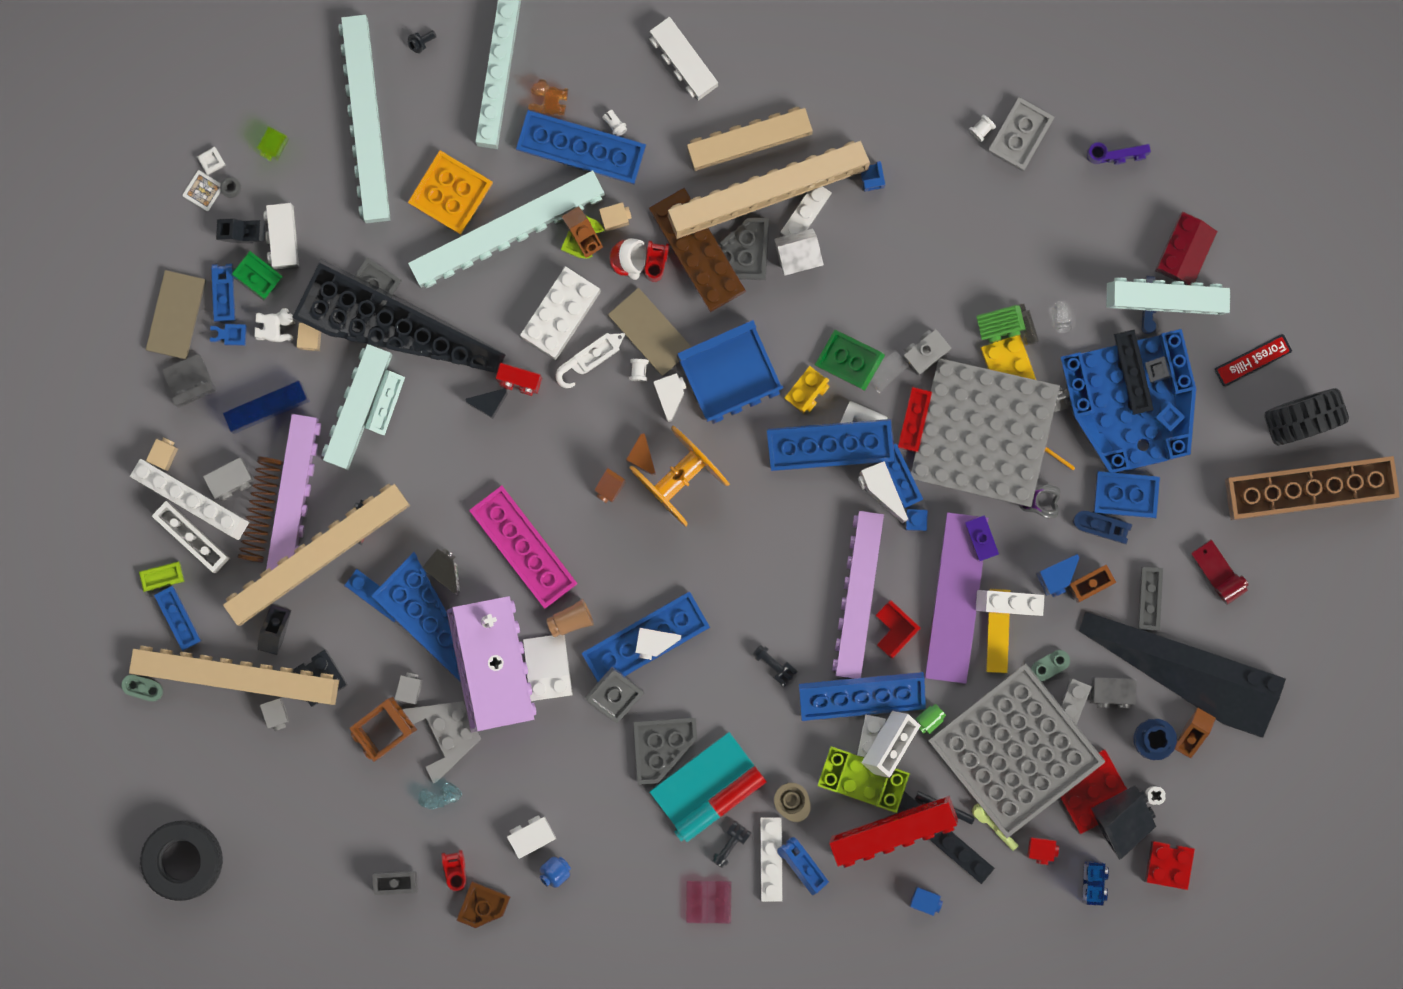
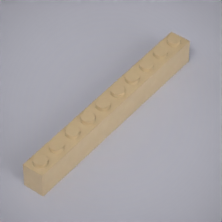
M851 141L842 148H831L822 155L809 156L803 162H792L786 168L770 170L767 175L761 177L753 176L747 182L741 184L734 183L728 189L722 191L714 190L703 198L699 196L691 199L689 203L683 205L681 203L675 204L668 210V219L678 239L869 170L870 161L861 141L856 143Z
M387 484L379 490L381 494L375 498L370 496L362 502L364 506L358 510L353 508L345 514L347 518L341 522L336 520L328 526L330 530L324 534L319 532L311 538L313 542L307 546L302 544L294 550L296 554L290 558L285 556L277 562L278 566L273 570L269 568L260 574L261 578L255 583L252 580L243 586L244 590L238 595L235 592L225 599L227 602L223 606L234 622L241 626L411 506L395 484L392 486Z
M140 646V650L133 649L129 674L331 705L336 703L339 680L333 679V675L321 673L320 677L313 676V672L301 670L300 674L293 673V669L281 667L280 671L272 670L273 666L260 664V668L252 667V662L240 661V665L232 664V659L220 658V662L212 661L213 657L200 655V659L192 658L193 653L180 652V656L172 655L173 650L160 649V653L152 652L153 647Z

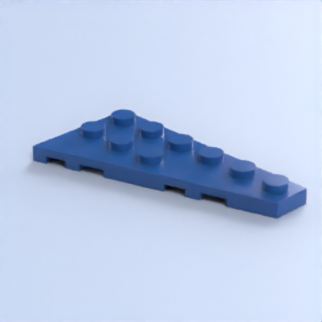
M413 552L373 593L371 598L461 683L447 612L435 589L432 587L417 555Z

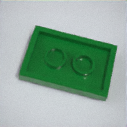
M834 330L815 366L865 391L885 354L844 333Z

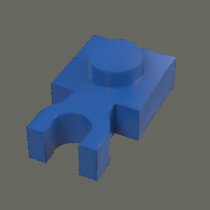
M225 324V329L210 326L211 331H218V336L216 338L210 337V342L216 343L224 340V345L246 346L247 325Z

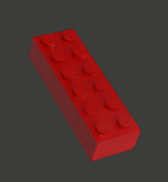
M947 796L833 835L829 844L837 866L843 865L846 868L856 864V860L862 858L863 861L870 860L875 857L876 853L883 852V854L895 851L894 847L900 845L903 847L915 844L914 841L922 838L925 841L935 837V833L942 831L943 834L954 831L958 818L951 798Z

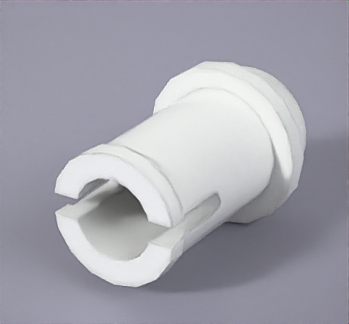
M613 110L607 112L612 120L608 115L604 114L602 119L613 130V135L621 136L627 131L626 123H622Z

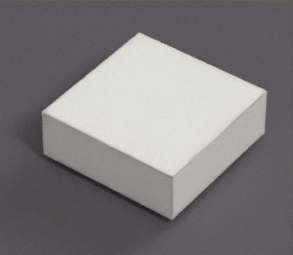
M216 147L197 156L207 175L226 166Z

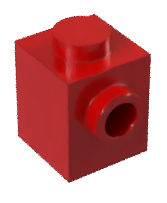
M1029 837L1027 858L1036 859L1037 864L1048 865L1049 861L1054 862V857L1058 858L1059 845H1056V840Z

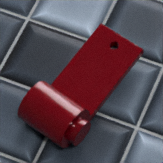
M1212 539L1191 553L1226 605L1248 591L1247 586L1249 584L1242 575L1239 577L1233 572Z

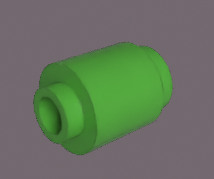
M936 704L932 707L929 706L916 718L918 724L921 725L919 730L923 734L925 732L930 734L944 721L943 719L946 717V714Z

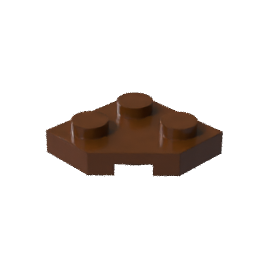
M472 881L456 921L477 928L503 917L511 896Z

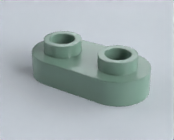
M1056 650L1033 663L1031 670L1040 681H1045L1065 670L1070 664V657L1065 651ZM1059 656L1064 660L1061 665L1056 662V658ZM1039 667L1045 668L1043 675L1038 673Z
M128 675L121 684L124 693L143 700L154 702L163 695V687L159 682L141 676ZM132 681H135L137 684L135 689L130 688ZM152 687L156 688L157 690L155 695L150 694V689Z

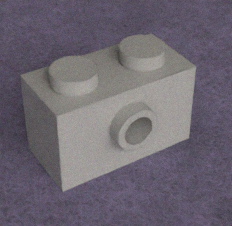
M936 329L933 332L928 330L920 337L922 341L917 345L912 343L904 350L906 354H904L903 358L918 376L951 350L949 344Z

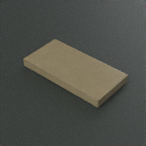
M165 270L146 351L187 359L206 283L205 279Z
M637 288L608 314L611 320L644 357L649 360L662 377L680 362L676 354L691 348L690 344L640 288Z

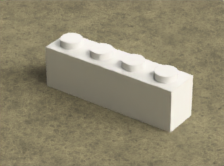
M670 17L650 30V42L656 49L658 47L663 52L662 58L667 65L672 64L675 68V71H673L679 81L683 80L686 83L687 87L685 89L692 98L696 97L699 101L718 87V81Z
M165 501L152 515L157 522L213 573H217L230 559L170 502Z

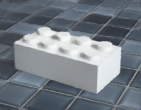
M565 266L522 331L520 337L556 360L601 292L600 288Z

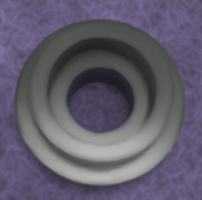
M227 177L221 182L220 190L224 196L233 198L240 193L241 184L236 178ZM233 184L234 190L228 191V185Z

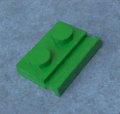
M249 251L231 274V276L263 301L283 277L251 251Z

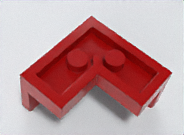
M889 600L875 615L890 629L877 643V646L891 659L921 629L892 600Z

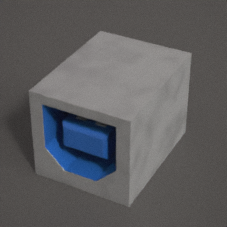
M813 228L774 239L784 275L824 265L817 236Z

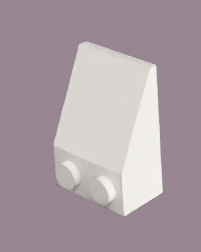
M885 461L861 470L858 478L861 489H866L871 497L901 523L906 522L908 517Z
M565 635L523 639L525 660L528 667L527 678L532 687L531 701L573 696Z

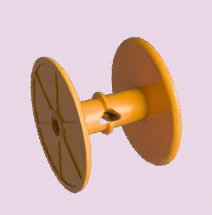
M672 426V432L688 449L689 453L675 467L670 466V471L655 486L635 467L630 466L629 469L680 523L687 527V521L669 500L684 486L688 487V482L704 467L724 486H729L730 484L709 459L680 430Z

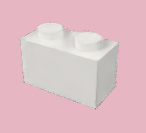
M538 815L528 820L530 825L524 828L519 825L510 830L511 835L507 838L519 859L556 839L545 816L540 818Z

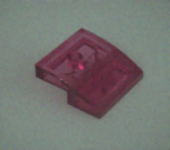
M687 881L686 923H731V881Z

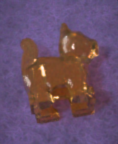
M539 79L538 82L534 83L531 93L537 96H544L542 105L529 104L528 109L547 115H565L566 105H560L559 100L567 101L568 88L558 89L550 87L544 79Z

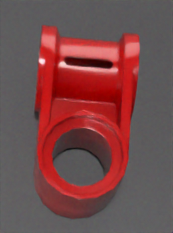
M649 241L645 265V275L649 281L658 282L662 279L665 263L667 262L669 244L661 245ZM651 267L660 269V273L656 276L650 275L648 271Z
M463 850L452 854L442 853V864L448 887L454 891L462 890L467 884ZM456 875L462 878V884L457 888L451 883L452 878Z

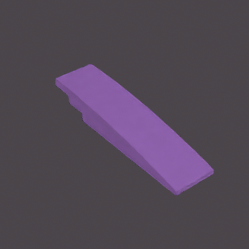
M948 512L946 515L925 674L927 679L967 683L976 619L977 590L980 589L983 561L979 562L965 522L976 519L978 516Z

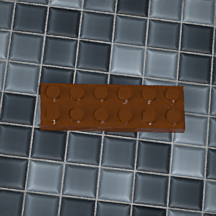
M682 188L649 207V210L708 310L712 312L742 295L746 290L709 228L678 239L676 238L668 219V210L675 204L681 203L683 205L690 202L689 194L685 188Z

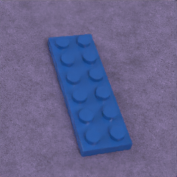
M527 110L516 150L585 171H593L596 174L635 185L646 144Z
M891 419L767 429L771 471L895 461Z
M689 591L582 652V655L597 682L603 678L611 667H614L626 676L704 632L710 626ZM640 628L681 635L680 641L657 657L652 656L651 660L639 658L640 654L635 653Z
M924 672L799 684L802 721L926 709Z

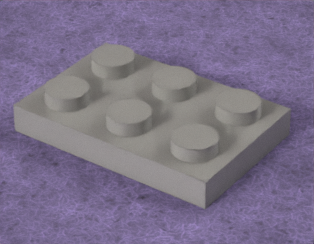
M1018 97L988 152L1024 171L1055 117Z

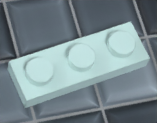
M388 370L384 371L364 427L365 429L385 435L405 377Z

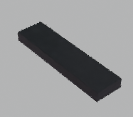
M1135 329L1114 334L1132 414L1136 415L1153 411Z

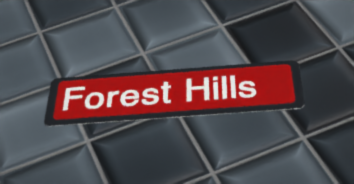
M1281 334L1216 367L1215 372L1222 385L1226 386L1291 353L1292 349L1284 334Z

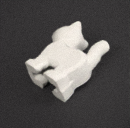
M282 308L277 314L264 315L256 313V323L264 324L262 330L255 327L256 340H268L270 342L293 341L291 334H280V324L284 326L295 324L292 318L293 315L287 308Z

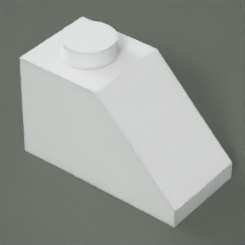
M677 373L654 381L655 389L668 422L672 421L684 396L683 389H686L683 377L678 378Z
M640 628L635 653L640 654L639 658L651 660L652 656L657 657L680 641L681 635Z

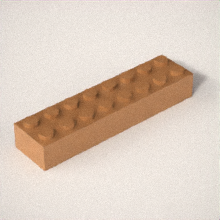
M1394 456L1225 479L1230 520L1391 500L1400 497Z

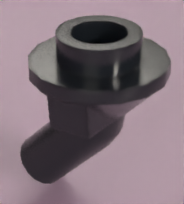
M434 30L422 36L419 33L411 34L408 36V46L415 53H421L426 49L425 43L437 38Z

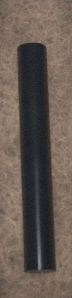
M920 791L917 792L915 799L924 803L937 800ZM954 808L958 819L971 825L973 824L974 816Z

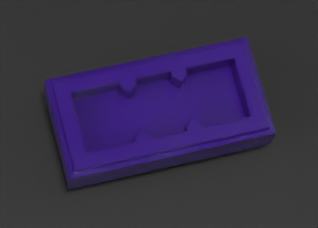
M985 515L965 522L979 562L999 555Z

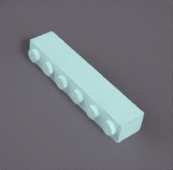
M1114 278L1113 282L1107 283L1106 308L1223 315L1230 313V288H1222V284H1210V287H1205L1203 283H1191V286L1184 285L1182 281L1165 284L1164 280H1154L1153 283H1146V279H1134L1133 282H1127V278Z
M368 344L366 349L362 348L359 355L361 362L358 368H354L351 379H354L351 387H347L344 398H346L345 404L339 407L336 415L339 418L337 425H333L330 430L329 436L332 438L329 445L325 444L323 448V461L349 470L384 371L387 370L392 358L390 352Z

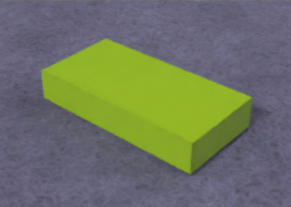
M179 561L139 571L143 592L185 582Z

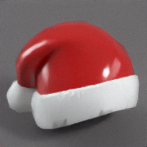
M632 238L616 243L612 247L609 256L610 265L615 273L637 280L645 268L646 244L641 240Z

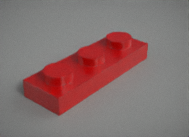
M912 387L898 448L918 452L931 400V391Z

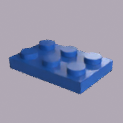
M1098 471L1094 513L1156 519L1160 477Z

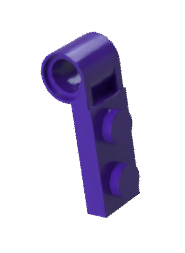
M1096 142L1088 149L1087 159L1093 164L1114 162V165L1126 163L1127 159L1134 158V161L1144 160L1151 153L1150 145L1146 144L1108 152L1107 147L1103 143ZM1095 148L1100 149L1102 157H1094L1092 150Z

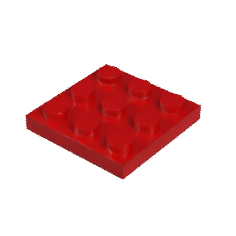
M1105 749L1098 752L1105 760V763L1060 797L1080 834L1098 825L1091 810L1092 807L1127 789Z

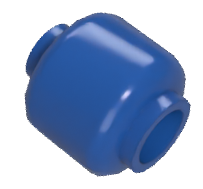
M551 857L540 867L541 876L539 878L545 886L550 885L557 888L570 877L569 871L571 867L564 858Z

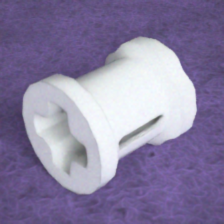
M983 114L981 120L974 127H970L969 131L978 141L982 142L984 140L983 137L991 129L994 130L996 126Z
M630 359L632 372L629 380L647 381L646 365L649 360Z
M1151 786L1145 791L1149 804L1160 805L1165 801V791L1161 787ZM1152 791L1159 792L1157 795L1159 797L1158 800L1151 799L1153 796L1151 794Z

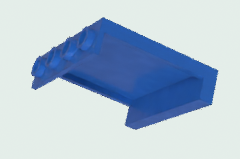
M754 320L676 354L706 422L712 421L713 424L724 419V414L730 412L731 415H735L743 411L742 406L749 404L750 407L762 403L760 398L767 395L769 399L780 394L779 390L783 389V385L781 386L758 335Z

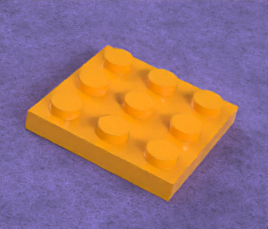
M440 150L408 201V204L462 235L492 186L493 181Z

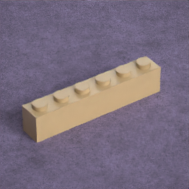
M795 107L789 109V113L784 115L775 113L768 116V120L761 121V119H756L749 122V125L745 127L737 125L731 127L729 132L723 134L721 131L710 134V138L702 140V137L691 140V144L687 145L694 171L812 135L813 131L806 109Z

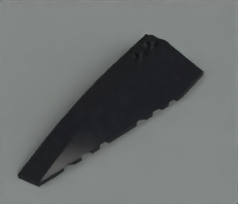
M322 259L292 318L331 337L344 338L349 341L362 342L372 346H380L394 351L425 356L494 373L498 372L500 363L503 362L506 356L505 353L453 325ZM383 300H387L385 306L379 310L378 314L374 312L375 308H378ZM365 303L371 304L373 309L368 308Z
M1089 612L1084 613L1079 628L1080 633L1125 660L1187 702L1212 715L1223 725L1261 738L1264 737L1280 699L1286 678Z

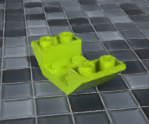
M830 746L817 786L897 813L910 773L895 768L890 778L875 775L862 764L864 757Z

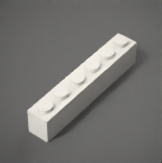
M142 459L138 461L130 475L133 479L237 540L240 539L249 524L245 519Z

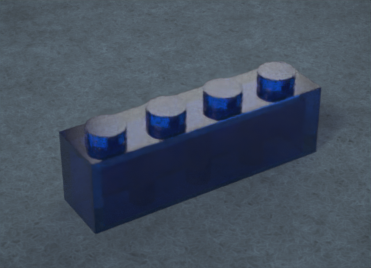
M296 381L228 410L223 415L230 432L236 434L306 404L310 400L302 382Z

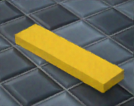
M989 589V591L1011 592V590ZM988 612L986 672L1008 673L1010 613Z

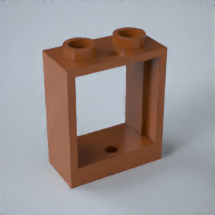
M394 697L385 700L349 728L352 738L362 745L365 756L370 760L372 759L373 762L383 757L417 731ZM385 709L403 734L379 751L362 726Z

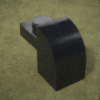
M217 219L216 240L243 244L264 242L265 221Z

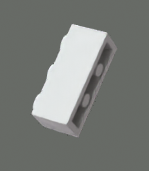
M291 203L266 205L267 211H264L265 224H268L269 232H266L265 235L266 243L270 244L271 252L267 253L268 263L272 264L274 269L299 267L294 206Z
M977 590L976 611L1043 616L1044 595Z
M892 711L863 759L862 764L873 774L890 778L921 725L908 714Z

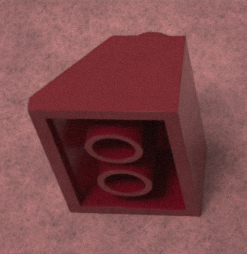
M1182 212L1177 219L1155 272L1191 286V283H1195L1218 231L1201 219Z

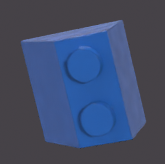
M1078 554L1036 573L1046 596L1051 594L1052 597L1066 592L1065 587L1070 585L1079 561Z

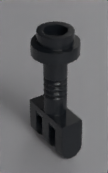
M760 645L753 653L757 661L762 659L777 672L773 678L785 687L787 683L781 678L785 676L790 681L792 677L787 671L790 670L793 674H796L798 671L788 662L783 666L767 653L768 648Z
M736 821L733 822L726 832L731 836L728 843L720 854L715 853L713 855L714 859L712 861L721 868L729 863L726 858L737 842L744 845L751 835L749 830L745 833L744 837L740 835L745 829L743 826L737 832L734 831L738 825Z

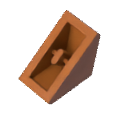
M643 433L640 434L626 461L653 476L656 475L646 436Z

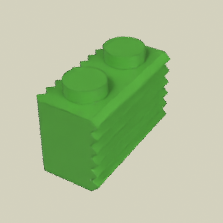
M1019 305L976 316L982 340H989V343L1000 341L1001 336L1008 335L1009 338L1021 335L1020 331L1026 330Z

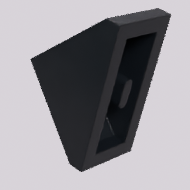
M504 388L466 398V403L493 419L508 395L507 389Z

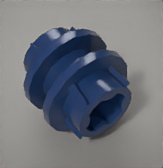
M1148 719L1141 722L1135 729L1133 743L1136 751L1142 757L1149 760H1162L1169 757L1175 750L1177 735L1174 728L1167 721ZM1159 731L1162 744L1160 747L1151 748L1147 737L1150 732Z

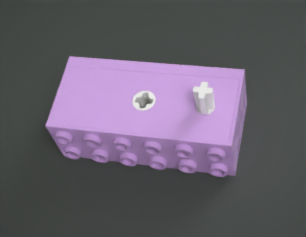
M510 596L456 606L446 610L471 733L535 720L536 707L534 703H531L530 699L532 687L530 682L527 683L526 679L528 667L526 662H523L521 655L524 654V647L522 641L519 642L517 633H520L518 621L514 620L513 613L516 612L514 601L510 600Z

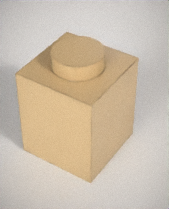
M623 202L599 209L606 232L629 225L628 219H632L629 207L624 208Z
M299 323L297 348L299 350L320 351L321 332L304 323Z
M164 437L162 441L156 439L146 462L168 471L178 451V448L173 446L175 442Z

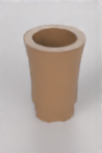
M584 599L546 619L553 637L594 625L593 618Z

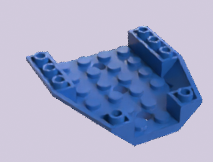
M1182 329L1137 340L1154 410L1136 415L1132 414L1127 405L1129 397L1123 372L1118 367L1120 359L1116 345L1060 357L1074 417L1109 473L1131 470L1191 455L1196 385ZM1163 356L1167 357L1172 377L1151 383L1145 363ZM1169 403L1185 416L1171 432L1155 419ZM1143 439L1148 442L1149 446L1146 451L1138 449L1137 443L1139 440Z

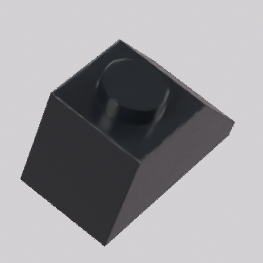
M271 605L259 633L257 650L274 655L278 654L284 640L291 610Z

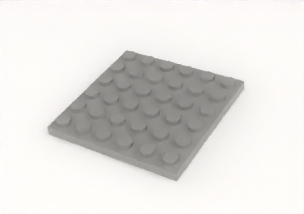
M939 358L931 388L932 395L921 442L912 466L911 475L913 479L1031 507L1060 385Z
M1026 663L928 740L1006 838L1010 837L1105 763V760Z

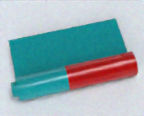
M728 732L649 792L677 830L674 833L682 842L685 839L688 842L767 783V781L731 733Z

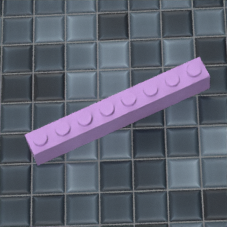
M292 414L266 570L276 568L278 566L277 562L285 556L290 558L296 554L294 550L299 547V537L302 538L304 534L302 519L306 517L308 510L305 500L306 496L309 497L311 492V485L308 482L309 476L314 474L315 465L312 464V458L317 455L318 444L315 443L316 435L319 436L321 432V423H318L319 419L295 414Z
M859 511L858 516L854 515L852 527L856 528L855 536H851L849 548H853L852 557L848 556L847 569H850L849 577H845L844 589H847L846 598L842 597L841 610H844V616L839 618L838 630H841V638H836L835 651H839L838 659H833L832 671L836 672L835 676L861 678L884 514Z

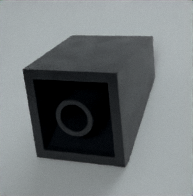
M1135 785L1091 808L1106 842L1119 860L1125 857L1157 827L1153 820L1156 818V815L1151 806L1148 807L1146 804L1149 800L1143 790L1140 792Z

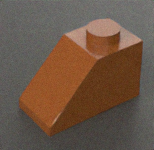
M607 468L595 488V492L598 493L596 497L605 503L608 500L613 503L625 485V479Z
M1197 708L1180 734L1175 750L1192 758L1210 734L1216 718Z

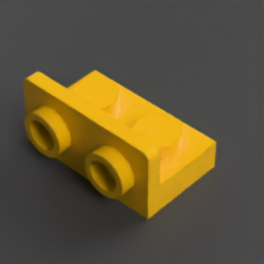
M809 366L784 399L803 414L806 410L810 412L817 404L815 401L816 397L819 394L823 396L830 386L827 384L829 379Z

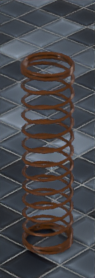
M258 456L257 463L269 468H256L255 470L268 476H254L255 480L266 484H252V486L265 492H251L250 494L264 500H249V503L262 508H247V510L261 516H246V519L260 524H248L246 527L258 532H243V535L257 540H241L243 544L255 548H239L240 551L254 556L238 554L237 557L263 563V556L245 550L265 551V548L247 542L267 543V541L248 534L269 535V533L249 526L270 527L271 525L251 518L272 519V517L252 510L274 511L272 508L254 502L275 503V501L255 494L277 495L275 492L257 486H279L258 478L281 479L278 476L260 470L282 471V469L261 462L283 465L284 462Z

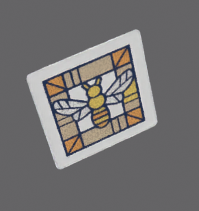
M198 170L183 193V197L209 211L221 192V183Z

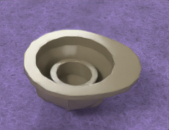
M787 783L776 791L774 805L783 817L792 822H800L808 817L810 813V800L807 791L801 785Z

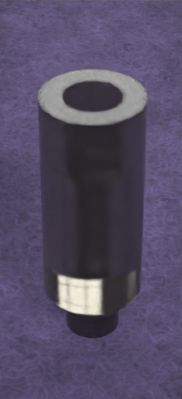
M1020 304L1026 329L1021 331L1024 345L1028 346L1038 343L1039 339L1030 310L1026 311L1025 304Z

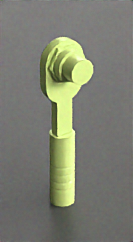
M979 803L973 806V815L981 823H987L1012 851L1019 846L1011 837H1005Z

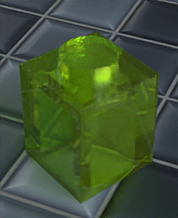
M268 126L257 147L261 152L260 156L269 161L272 158L278 161L289 138Z

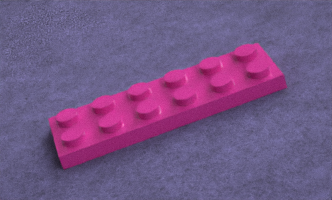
M502 485L469 510L544 609L578 584Z

